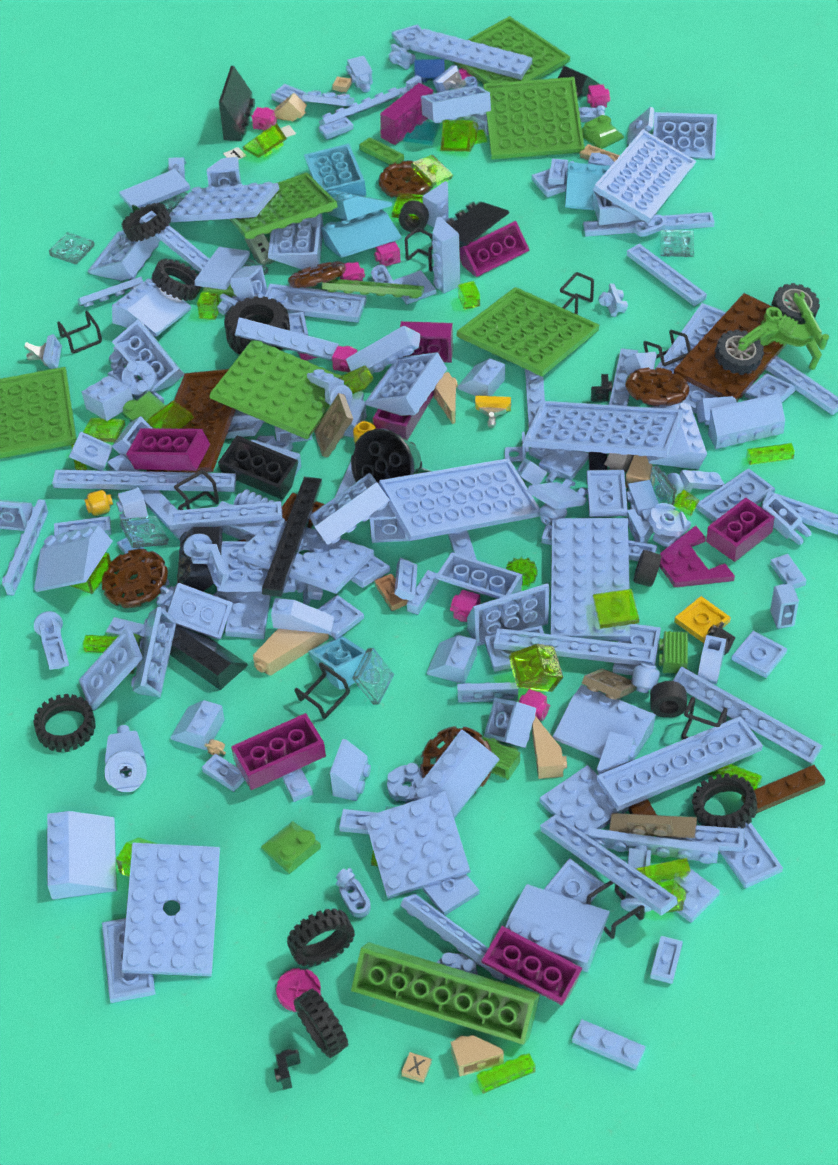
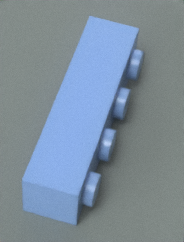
M427 570L415 590V597L412 602H407L408 612L417 615L420 613L439 582L436 579L438 573Z

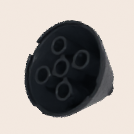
M382 428L373 429L361 435L354 445L356 446L354 454L351 455V470L355 482L370 473L379 484L380 480L417 474L419 469L422 468L421 456L416 445L395 432Z

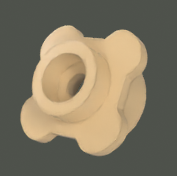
M210 739L209 744L205 743L204 746L207 747L209 754L226 755V752L223 751L225 748L224 743Z

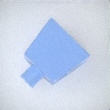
M121 725L117 728L116 734L108 736L105 756L106 764L109 757L121 750H132L141 755L147 766L137 731H129L127 725ZM123 766L120 772L131 770V768Z

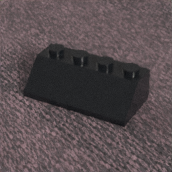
M237 435L218 461V465L222 473H236V481L283 500L293 486L298 460Z
M193 527L181 535L177 583L202 592L214 584L207 564H193L192 557L185 554L184 542L194 534H205L210 538L212 544H217L221 555L223 531L221 527Z
M176 625L170 656L219 690L223 689L248 666L245 661L208 636Z

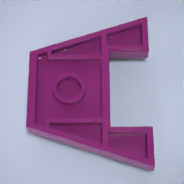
M694 526L660 553V569L674 588L734 581L735 575L725 563L708 570L693 550V546L704 543L706 539L697 526Z

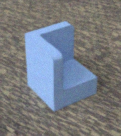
M524 458L516 470L521 478L532 485L540 484L547 474L545 470Z

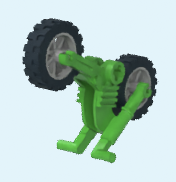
M791 283L790 285L784 284L783 287L780 286L773 297L772 307L766 310L764 320L760 326L750 333L744 330L743 332L740 330H730L726 334L723 333L715 348V358L718 359V364L722 365L726 371L730 370L733 374H750L761 363L764 355L763 346L775 341L777 343L780 342L779 344L781 345L784 344L783 346H786V344L797 347L806 345L812 356L809 369L815 370L822 356L819 349L824 350L829 339L828 334L822 335V331L815 320L820 307L819 298H816V293L812 292L808 287H803L804 285L802 284L796 285V283Z

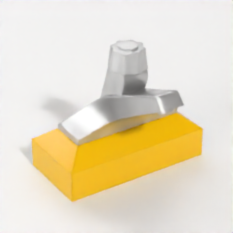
M475 396L476 410L489 416L488 427L494 428L496 426L495 418L511 411V397Z

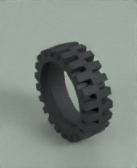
M152 203L151 205H146V207H140L139 210L136 209L134 213L131 212L130 216H127L121 225L128 240L138 242L139 240H147L150 236L154 237L156 233L159 234L161 230H165L171 222V217L165 205L162 203ZM150 211L156 214L149 221L143 224L139 223L140 218Z
M162 259L157 263L153 271L152 280L154 284L161 288L162 292L166 291L167 295L171 294L175 299L178 297L179 300L191 301L196 298L201 289V286H196L194 281L199 274H195V270H190L191 267H186L184 263L180 264L179 261L175 260L174 262L173 259ZM170 276L180 279L185 284L175 281Z
M64 694V698H61L60 695H56V700L51 697L48 699L49 703L44 701L41 704L42 708L38 707L33 723L38 740L45 748L48 747L51 751L56 749L57 752H61L64 748L65 752H70L69 748L72 747L73 750L78 749V744L81 747L84 746V740L88 742L91 739L90 735L93 736L94 729L96 728L94 713L86 700L84 701L82 697L77 698V695L72 694L70 698L69 694ZM76 711L84 716V722L79 729L70 734L53 735L45 729L46 723L57 713Z
M725 773L724 777H721V774H717L716 779H713L711 776L708 778V783L705 780L702 781L701 786H697L696 792L693 793V809L701 826L740 827L743 829L746 827L745 823L750 824L752 818L756 816L757 799L753 786L742 776L738 778V775L733 774L730 777L729 773ZM736 792L745 797L744 805L732 814L723 816L713 815L704 808L706 802L718 793Z
M325 909L323 913L318 911L315 916L313 914L309 915L307 920L302 919L300 921L301 924H296L294 926L295 930H291L289 932L290 935L287 936V945L297 964L313 966L314 964L320 965L322 961L326 963L331 957L333 959L338 957L337 953L342 954L344 948H348L350 943L353 942L355 931L345 912L340 909H332L331 911L330 909ZM335 930L330 936H328L324 940L315 944L307 945L316 936L327 931Z
M311 988L293 1000L297 1015L306 1027V1031L327 1057L332 1058L348 1047V1039L342 1025L339 1024L338 1018L335 1017L328 1003L324 1001L317 991Z

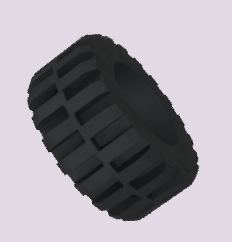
M254 296L250 299L248 297L244 301L236 302L235 306L232 305L229 311H227L224 319L227 343L239 355L252 341L235 336L239 317L290 331L287 309L275 299H268V297L264 296L262 298ZM269 345V346L275 347V348H277V349H279V350H282V349H283V348H281V347Z

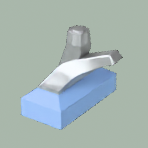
M452 65L433 81L437 92L447 91L450 88H463L466 85V81L462 80L456 65Z
M54 334L49 335L46 343L42 346L25 343L24 348L30 351L26 354L29 361L41 360L49 369L58 368L62 345Z

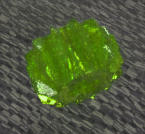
M522 556L520 559L513 558L512 561H508L506 570L522 574V587L524 585L529 587L530 583H535L538 570L534 561H530L529 558L523 559Z

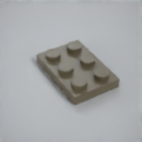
M337 394L314 431L321 454L324 457H329L332 451L335 450L337 443L344 436V432L353 421V416L344 394Z
M603 668L585 675L582 684L586 685L587 689L594 692H604L606 697L614 700L622 698L637 689L630 679Z

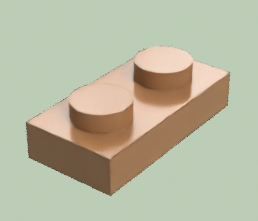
M391 573L374 580L390 609L394 611L407 605L409 600L401 599L394 594L396 579Z

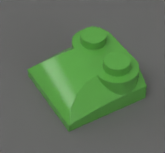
M601 115L588 121L582 128L583 138L600 149H604L624 139L620 131L611 124V118L607 115Z
M148 391L137 400L127 401L123 406L122 413L131 422L141 416L153 428L171 410Z
M292 821L264 843L261 849L290 874L320 850L321 843L316 840L313 832L304 830Z

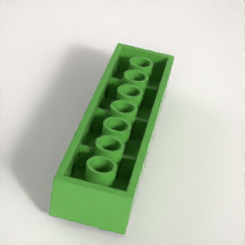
M370 942L360 949L351 991L523 1045L530 1038L540 997L538 993Z

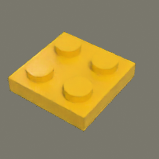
M700 596L675 617L674 622L702 643H705L709 628L721 621L725 623L724 628L730 623L731 617Z

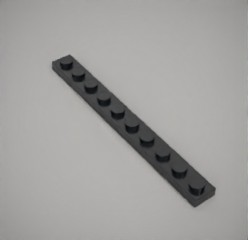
M305 476L303 478L262 586L263 595L281 597L322 487L321 478Z

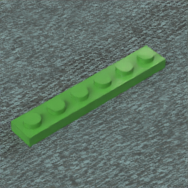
M334 279L326 283L322 282V289H327L328 292L341 290L344 293H353L354 291L360 292L363 295L376 293L378 296L392 294L393 297L405 295L413 299L422 297L424 293V286L341 279Z

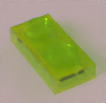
M682 490L676 496L674 506L691 516L700 500L689 492Z

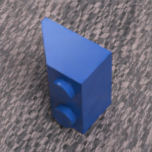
M444 59L414 60L415 76L421 77L422 83H427V80L434 81L445 72Z

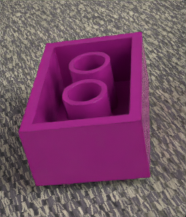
M401 321L400 327L405 326L420 334L419 348L415 349L408 356L438 352L443 362L452 363L453 323Z
M744 498L708 526L706 542L735 562L773 532L775 517L748 498Z

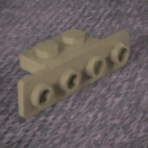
M613 813L611 815L609 831L646 836L695 838L697 819L696 817Z

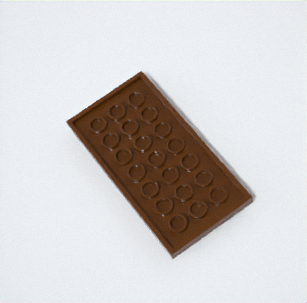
M743 293L678 364L673 374L678 373L687 382L717 397L733 396L738 402L785 346L775 341L764 345V355L758 368L750 374L744 373V375H739V373H731L730 370L726 371L722 365L718 364V359L715 358L717 342L723 333L726 334L730 330H740L741 332L744 330L750 333L761 325L766 310L772 306Z
M229 369L185 373L163 429L203 430L210 446L196 471L146 470V472L196 473L204 470L207 473L214 471L236 409L211 399L210 394Z

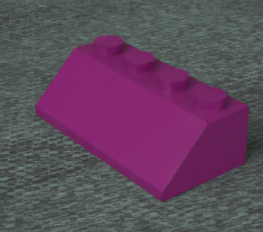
M514 221L471 242L467 246L459 248V256L462 266L475 277H478L530 250L517 222Z
M501 926L481 960V963L562 1006L571 995L582 971L580 966Z

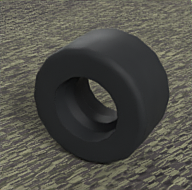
M408 201L401 208L398 220L401 227L408 232H412L415 228L424 229L429 219V212L427 207L420 201ZM408 214H414L419 219H413Z
M643 550L633 581L652 587L660 566L661 555Z
M663 681L654 685L650 690L652 712L659 717H678L683 714L687 708V694L684 686L675 681Z

